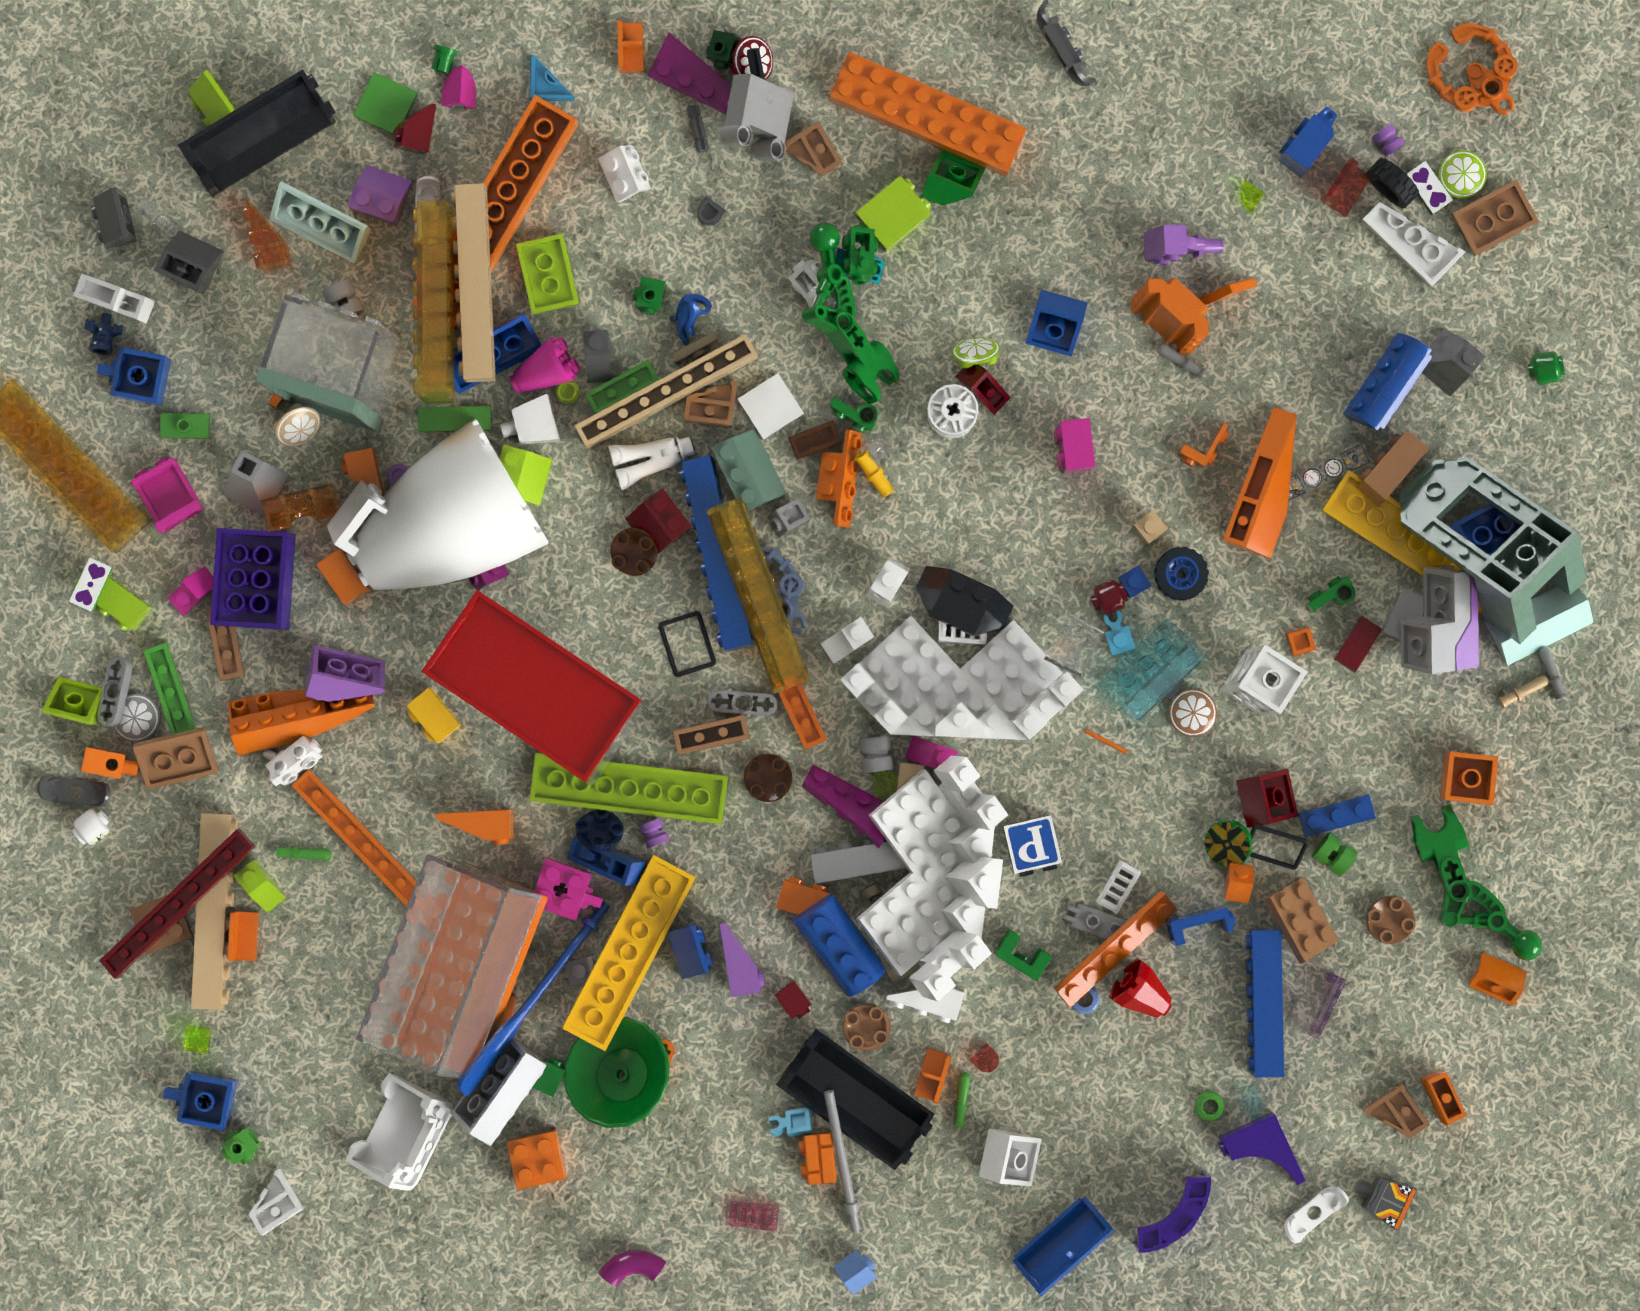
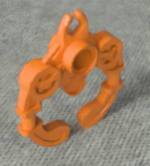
M1466 23L1460 24L1451 31V35L1457 44L1467 43L1473 37L1482 39L1484 43L1490 41L1495 47L1493 53L1497 55L1493 69H1487L1479 63H1471L1466 70L1470 86H1463L1458 88V90L1453 89L1454 87L1451 84L1446 86L1441 81L1443 74L1439 72L1438 65L1447 57L1449 51L1447 46L1438 42L1430 48L1426 62L1429 78L1428 85L1430 87L1433 85L1439 92L1438 96L1441 99L1443 98L1448 103L1454 105L1455 109L1465 113L1472 111L1475 107L1491 106L1497 113L1507 115L1509 111L1499 106L1502 100L1508 102L1509 110L1515 109L1514 100L1507 91L1510 79L1517 72L1518 63L1512 56L1508 43L1506 41L1503 42L1498 37L1495 28L1489 29L1482 25ZM1492 86L1496 88L1498 93L1489 94L1485 88Z

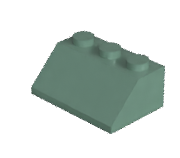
M755 429L729 438L711 447L743 515L787 494Z

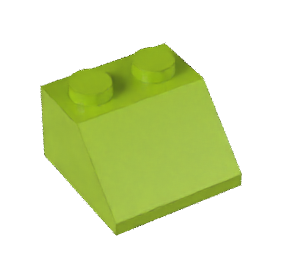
M205 70L188 90L192 96L189 102L197 112L199 110L203 112L205 118L202 120L207 127L236 110V107L220 84L208 70Z
M503 444L500 461L521 497L527 503L540 506L553 459Z

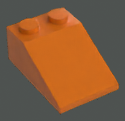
M513 809L435 814V819L483 840H492V845L509 844V839L515 838Z

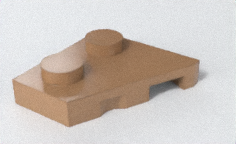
M819 121L784 143L787 153L822 176L844 164Z
M731 381L730 384L718 388H709L703 393L697 392L688 395L686 398L684 422L732 428L738 381Z
M1402 1083L1363 1108L1367 1115L1377 1118L1383 1124L1398 1130L1399 1133L1408 1138L1430 1126L1429 1121Z

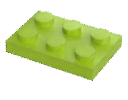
M563 233L516 244L532 315L580 305Z

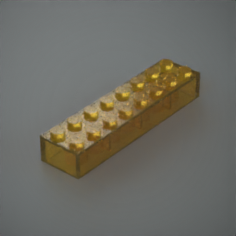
M446 200L417 201V208H413V222L417 223V232L413 233V246L417 247V257H413V270L417 272V281L413 282V294L417 296V305L413 306V318L417 320V330L413 331L414 345H417V354L413 356L414 369H417V379L413 381L414 394H417V397L424 403H455L454 231L452 226L454 209Z
M12 378L0 389V437L111 552H120L152 519L19 381Z

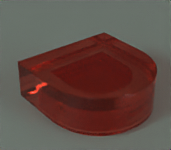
M986 1043L970 1061L980 1071L992 1072L999 1064V1057L996 1051Z

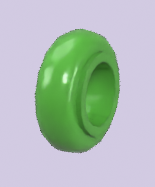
M1208 1091L1198 1096L1195 1102V1111L1202 1120L1216 1121L1224 1113V1100L1216 1092ZM1206 1100H1214L1217 1103V1108L1215 1112L1207 1114L1203 1110V1104Z

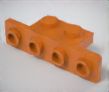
M849 429L845 431L843 453L822 452L816 500L836 502L833 524L843 528H849L853 518V498L856 494V475L859 471V464L854 459L862 447V434Z

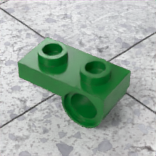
M835 397L830 404V407L833 408L832 414L842 420L845 417L854 421L852 426L865 433L866 429L871 432L876 425L878 412L871 404H862L857 410H854ZM869 408L874 412V417L871 421L865 422L861 420L860 413L863 409Z
M1337 576L1327 583L1329 586L1327 590L1322 593L1320 590H1317L1308 597L1310 602L1305 605L1306 608L1312 613L1331 599L1339 605L1350 603L1356 595L1352 581L1348 576L1342 579L1340 576ZM1340 587H1345L1348 590L1349 595L1346 600H1341L1337 595Z

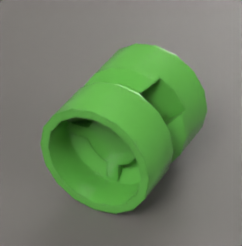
M1329 832L1314 850L1312 858L1322 865L1328 864V869L1338 877H1341L1351 866L1358 852L1348 844L1341 845V839ZM1335 850L1336 853L1333 855V857H1331V852Z

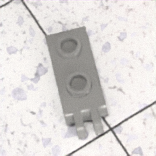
M1079 903L1077 907L1067 904L1065 908L1074 912L1073 917L1067 914H1063L1062 917L1071 921V927L1104 939H1108L1127 922L1124 919Z

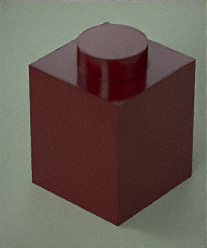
M795 980L775 993V997L791 1019L796 1016L800 1019L810 1012L808 1007L812 1003Z

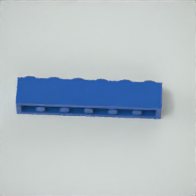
M1249 929V935H1245V948L1250 949V959H1246L1245 963L1246 974H1250V984H1246V997L1251 998V1008H1247L1246 1011L1247 1023H1251V1032H1247V1046L1252 1047V1057L1247 1059L1248 1071H1252V1076L1284 1077L1282 934L1280 929Z

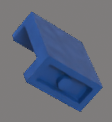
M1218 906L1167 919L1166 925L1171 944L1175 946L1186 944L1182 929L1217 920L1221 921L1223 931L1233 932L1232 926L1236 925L1233 912L1229 911L1227 907Z

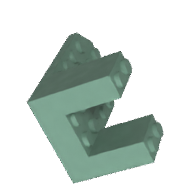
M1459 457L1457 461L1444 462V459L1433 460L1400 492L1402 527L1475 578L1483 619L1518 644H1521L1537 629L1531 597L1543 585L1550 581L1565 593L1571 595L1587 580L1579 532L1469 457ZM1469 491H1472L1521 525L1491 556L1440 521Z

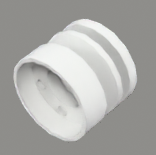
M957 384L945 385L937 389L931 396L926 411L927 421L931 429L939 436L948 439L960 438L967 434L974 426L979 413L978 402L974 394L966 387ZM956 405V411L959 414L954 413L953 416H950L947 406L952 407Z

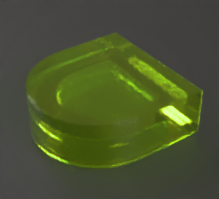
M890 771L872 772L875 797L892 794L897 789L898 780L895 774Z

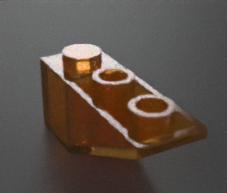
M244 199L246 206L243 207V214L245 220L250 221L252 229L248 230L249 239L252 245L255 244L257 253L254 254L256 267H261L264 273L292 267L288 243L249 199Z

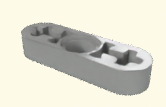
M114 657L107 665L97 719L100 724L108 727L118 726L123 717L132 674V664L125 658ZM122 665V670L117 671V667ZM114 686H118L119 694L117 697L112 698L110 695L111 689ZM109 702L115 703V706L109 705ZM113 713L112 718H107V714Z
M716 690L710 693L707 700L711 710L724 713L769 716L775 713L778 707L776 698L771 694ZM717 694H721L722 699L729 700L728 695H734L732 698L733 710L727 709L729 704H721L720 708H716V704L711 702L712 698H716ZM746 696L749 699L750 705L746 710H740L736 707L735 702L738 697ZM758 696L756 702H764L765 698H770L769 700L771 703H774V707L769 708V712H765L764 708L756 706V712L751 711L754 704L752 697Z

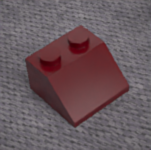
M663 488L644 501L625 518L632 528L642 529L652 536L657 546V555L693 529Z
M1288 769L1236 780L1247 828L1253 827L1255 824L1267 825L1298 817Z

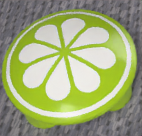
M1460 150L1449 154L1439 167L1438 180L1448 194L1456 198L1466 199L1476 195L1484 187L1487 179L1484 162L1478 155L1470 151Z
M970 338L956 344L952 350V355L958 361L961 368H969L983 363L985 365H993L997 362L1000 345L990 338Z

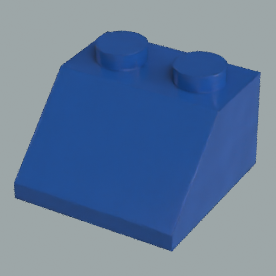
M1041 289L1026 344L1072 357L1088 302Z

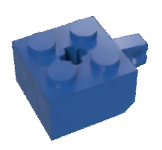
M1326 106L1318 115L1314 114L1310 120L1305 117L1294 131L1297 137L1294 139L1290 136L1279 151L1282 156L1278 161L1302 178L1334 137L1331 126L1337 114Z
M119 348L117 361H112V366L98 364L97 374L109 376L108 382L112 383L111 396L162 407L171 359L164 355ZM140 372H142L144 378L139 381L136 379L137 374L141 375Z
M190 1070L186 1072L184 1084H179V1088H165L163 1098L176 1100L175 1106H179L178 1122L224 1131L229 1128L238 1079ZM207 1095L209 1096L208 1098L211 1100V1103L208 1105H206L205 1100H202V1098Z

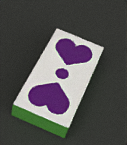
M1426 161L1407 173L1419 189L1418 196L1431 215L1453 201Z
M89 557L69 602L93 612L113 567Z

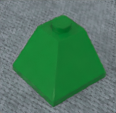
M941 149L929 173L921 197L942 206L973 197L985 167Z

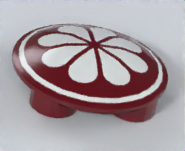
M757 36L739 39L733 52L731 72L733 75L751 74L747 50L759 48L766 80L773 68V54L769 45Z

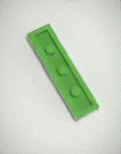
M163 643L143 650L171 734L197 729L169 644Z

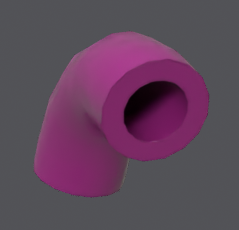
M628 1250L614 1255L602 1266L598 1273L605 1281L615 1287H618L622 1280L632 1274H641L653 1281L666 1264V1261L646 1250Z

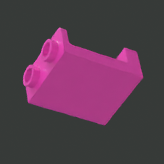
M168 457L157 461L155 468L149 471L144 469L134 475L135 479L130 482L138 491L153 517L154 525L158 532L162 534L205 510L177 460L174 458L169 459Z

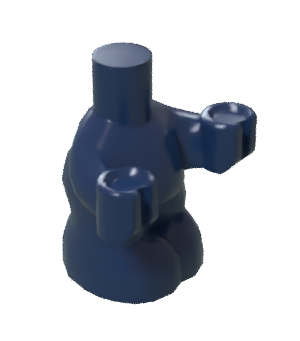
M102 313L101 323L95 324L94 320L89 321V319H86L84 329L89 330L93 334L89 350L95 354L111 355L113 338L122 335L123 325H110L111 314Z

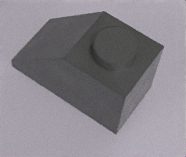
M583 331L588 383L610 381L612 379L608 331Z

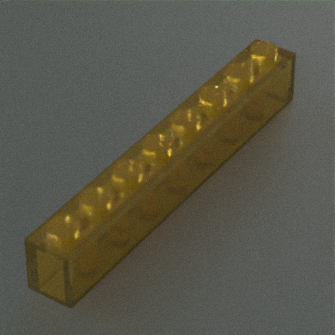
M742 497L707 510L774 694L810 681L807 667L803 664L799 653V646L791 631V624L784 613L782 600L777 594L774 578L767 567L765 554L760 548L756 530L751 524L748 508L744 504Z

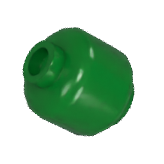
M1555 351L1536 354L1533 356L1532 364H1528L1530 379L1535 378L1539 385L1559 382L1562 375H1565L1563 358L1558 356Z

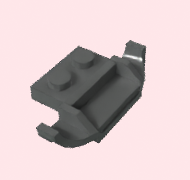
M1047 0L1043 1L1037 12V24L1067 75L1074 83L1080 86L1096 84L1095 78H1087L1082 74L1081 70L1086 68L1087 64L1085 61H1082L1084 57L1078 47L1074 48L1069 41L1071 35L1065 26L1061 28L1057 15L1048 18L1045 8L1049 2Z

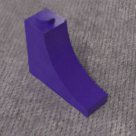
M1273 1112L1219 1136L1222 1142L1218 1143V1146L1224 1157L1228 1156L1232 1161L1243 1157L1266 1158L1282 1166L1296 1185L1305 1182L1300 1167Z

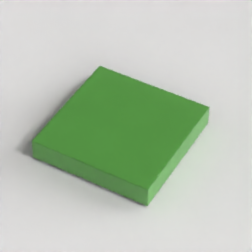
M373 72L353 116L393 135L394 128L408 117L418 92Z

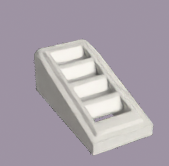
M939 621L938 643L986 645L987 633L980 635L979 639H975L971 635L970 638H965V633L961 631L960 637H956V628L951 627V637L946 636L947 624Z
M1119 860L1096 903L1117 914L1139 878L1141 871ZM1122 869L1131 874V879L1119 874L1120 870ZM1118 878L1127 883L1126 888L1115 883L1114 880ZM1112 886L1123 892L1121 897L1109 890ZM1106 894L1118 901L1115 905L1104 899Z

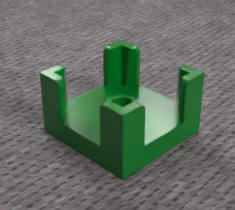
M1008 928L993 954L1033 980L1038 981L1052 956L1039 948L1028 964L1027 960L1029 958L1018 951L1012 954L1020 940V936Z

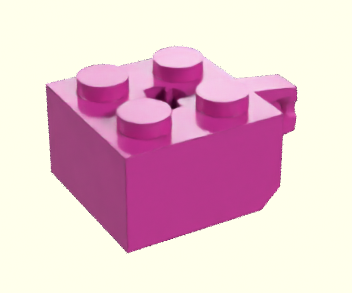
M550 858L545 859L534 890L548 896L544 910L576 921L581 908L587 909L588 904L601 908L604 900L602 897L593 895L594 889L589 887L593 873ZM562 883L566 884L564 888H568L567 893L558 895V890L556 891L555 887Z

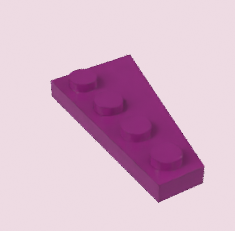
M668 33L648 73V77L726 115L732 85L672 34Z
M813 764L801 787L825 806L830 805L836 810L837 816L842 820L846 818L856 826L855 830L862 836L866 834L873 840L872 844L880 848L885 837L868 815L884 801Z

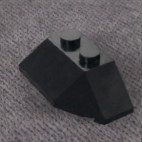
M926 566L916 586V590L929 617L973 637L997 629H1003L1014 607L996 589L952 569Z

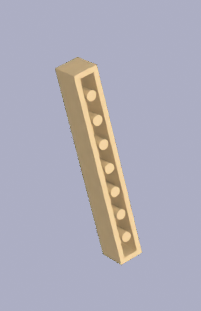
M484 183L455 185V192H451L452 207H456V216H452L453 231H457V240L453 241L454 255H458V264L454 265L455 279H459V289L455 290L456 303H460V313L456 314L457 327L461 328L462 336L458 337L457 343L458 351L462 352L463 361L459 362V375L463 376L466 382L496 381L487 187Z
M744 334L574 426L586 448L590 449L758 359V355L747 334Z
M201 813L198 866L238 829V820H234V814ZM235 868L196 904L191 1009L222 1010L225 1004L229 1002V990H225L226 980L230 979L231 972L230 966L227 965L230 924L229 908L234 905V893L230 892L231 883L235 882V877L233 876L235 875Z

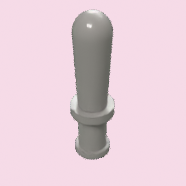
M1161 343L1157 347V352L1160 355L1184 367V371L1192 372L1199 379L1202 378L1207 370L1192 362L1193 359L1191 357L1189 359L1167 344Z
M1542 647L1539 651V656L1550 679L1549 684H1552L1555 692V699L1558 700L1568 696L1565 694L1561 683L1563 678L1562 676L1559 677L1551 650L1548 647Z

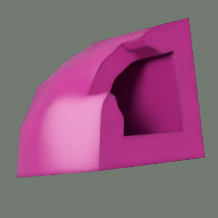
M463 65L454 68L448 74L443 85L441 106L452 108L453 105L460 104L464 106V109H476L475 82L469 70Z

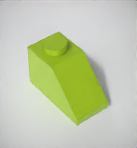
M252 860L233 875L246 893L267 913L287 898L258 860Z

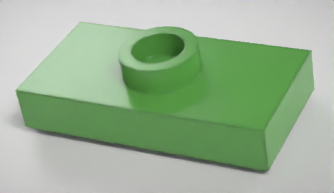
M160 413V438L210 439V415Z

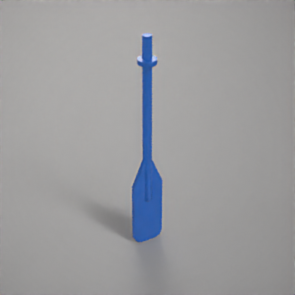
M603 901L601 908H597L589 919L584 917L581 920L584 926L519 1010L498 1028L463 1073L457 1083V1089L463 1095L468 1096L475 1090L512 1042L523 1019L591 931L594 933L598 932L599 927L597 924L610 908L607 903Z

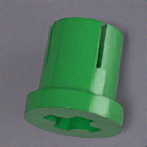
M434 45V50L436 51L431 69L449 74L454 55L457 56L458 51Z

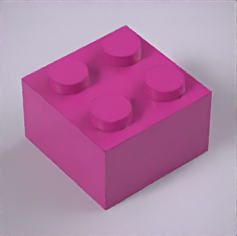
M1090 418L1060 421L1054 430L1055 445L1059 444L1060 452L1056 454L1058 469L1062 468L1063 474L1093 470L1095 458Z

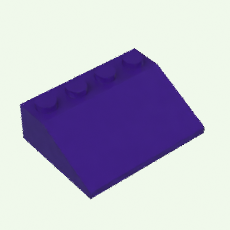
M217 528L210 625L289 630L296 534L281 531Z

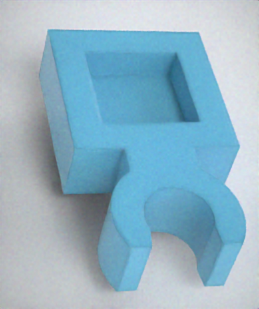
M1120 611L1116 612L1117 620L1115 622H1110L1108 616L1103 615L1104 623L1111 629V631L1105 632L1111 656L1135 649L1129 627H1121L1120 625L1122 621Z
M807 1107L785 1111L786 1118L776 1115L769 1117L771 1124L779 1123L776 1129L770 1130L772 1136H780L784 1131H787L789 1137L813 1133L811 1110Z

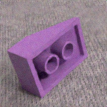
M314 645L307 666L306 697L330 702L384 693L385 661Z
M726 921L721 922L720 930L731 997L761 992V986H765L763 970H758V965Z

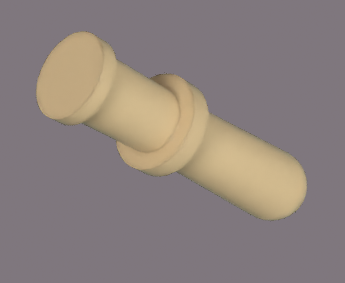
M1541 675L1518 689L1516 687L1513 688L1511 693L1498 698L1501 707L1504 709L1515 701H1522V697L1547 686L1549 679L1547 676Z

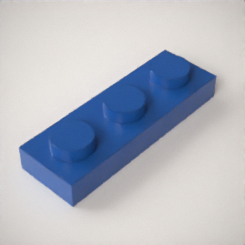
M1370 795L1298 813L1304 837L1376 818Z

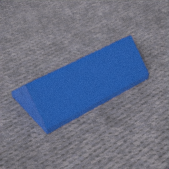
M525 313L493 328L495 375L529 358L541 346ZM458 347L438 357L458 394L481 383L466 382L463 376L459 375V362L463 361L462 352L458 351Z

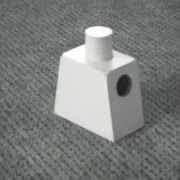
M548 394L513 408L511 411L514 420L500 424L504 438L518 434L521 444L560 441Z
M889 557L866 596L887 608L910 568Z

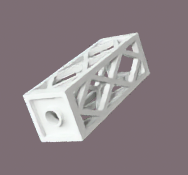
M1261 645L1245 650L1222 686L1221 691L1260 716L1279 715L1283 712L1306 676L1307 671L1267 645ZM1268 673L1277 677L1272 687L1267 685L1265 681Z

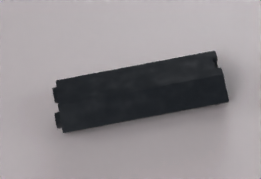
M302 69L178 144L189 165L196 171L212 197L336 123L332 116L336 112L329 100L324 102L316 90L319 85L312 74L307 76Z
M817 1029L806 1040L799 1053L791 1061L776 1084L828 1123L830 1122L824 1092L833 1090L841 1132L894 1170L901 1163L905 1165L913 1154L910 1149L921 1135L925 1137L933 1126L930 1123L934 1116L933 1112Z

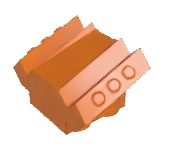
M1172 277L1168 283L1162 278L1148 279L1131 299V313H1143V324H1149L1165 339V344L1177 343V352L1180 354H1191L1209 334L1208 320L1204 317V314L1208 311L1207 306L1176 278Z

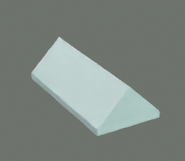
M282 181L279 183L269 220L355 263L372 230L367 225Z
M1555 587L1531 599L1537 629L1521 644L1515 642L1488 621L1485 622L1507 666L1593 623L1589 601L1579 588L1571 595H1568L1560 588Z

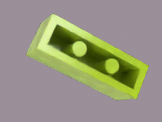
M109 576L95 609L106 617L110 614L117 619L115 624L121 629L136 631L153 607ZM80 577L78 578V580L75 582V584H74L72 587H74V588L76 587V585H77V583H78Z

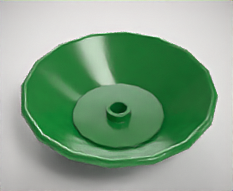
M623 1017L606 1051L580 1038L572 1044L564 1065V1070H566L564 1073L565 1090L573 1108L588 1122L605 1128L628 1127L646 1118L662 1100L669 1082V1056L661 1038L648 1025L628 1017ZM625 1071V1077L620 1079V1073Z

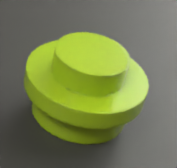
M574 381L557 385L556 397L560 402L572 404L579 398L580 389Z

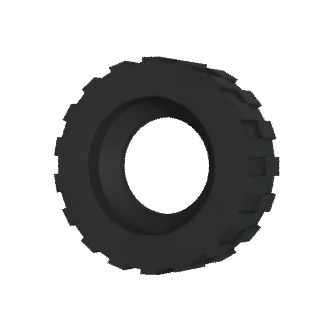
M1379 158L1366 173L1368 180L1375 189L1388 201L1402 209H1405L1419 194V189L1413 180L1393 162L1385 158Z

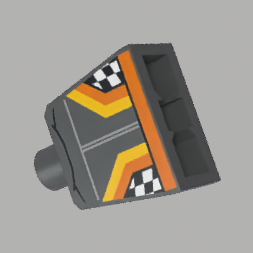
M1376 1175L1372 1184L1359 1179L1354 1192L1365 1197L1362 1204L1363 1208L1394 1230L1399 1231L1418 1189L1412 1185Z

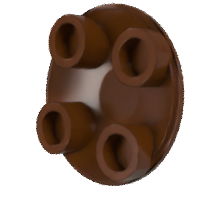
M628 528L619 532L612 541L610 550L612 565L621 572L631 576H639L647 573L654 566L657 560V546L652 536L646 531L639 528Z
M759 755L751 760L746 767L744 773L745 786L750 795L757 800L763 802L777 801L788 793L792 785L791 768L778 755Z

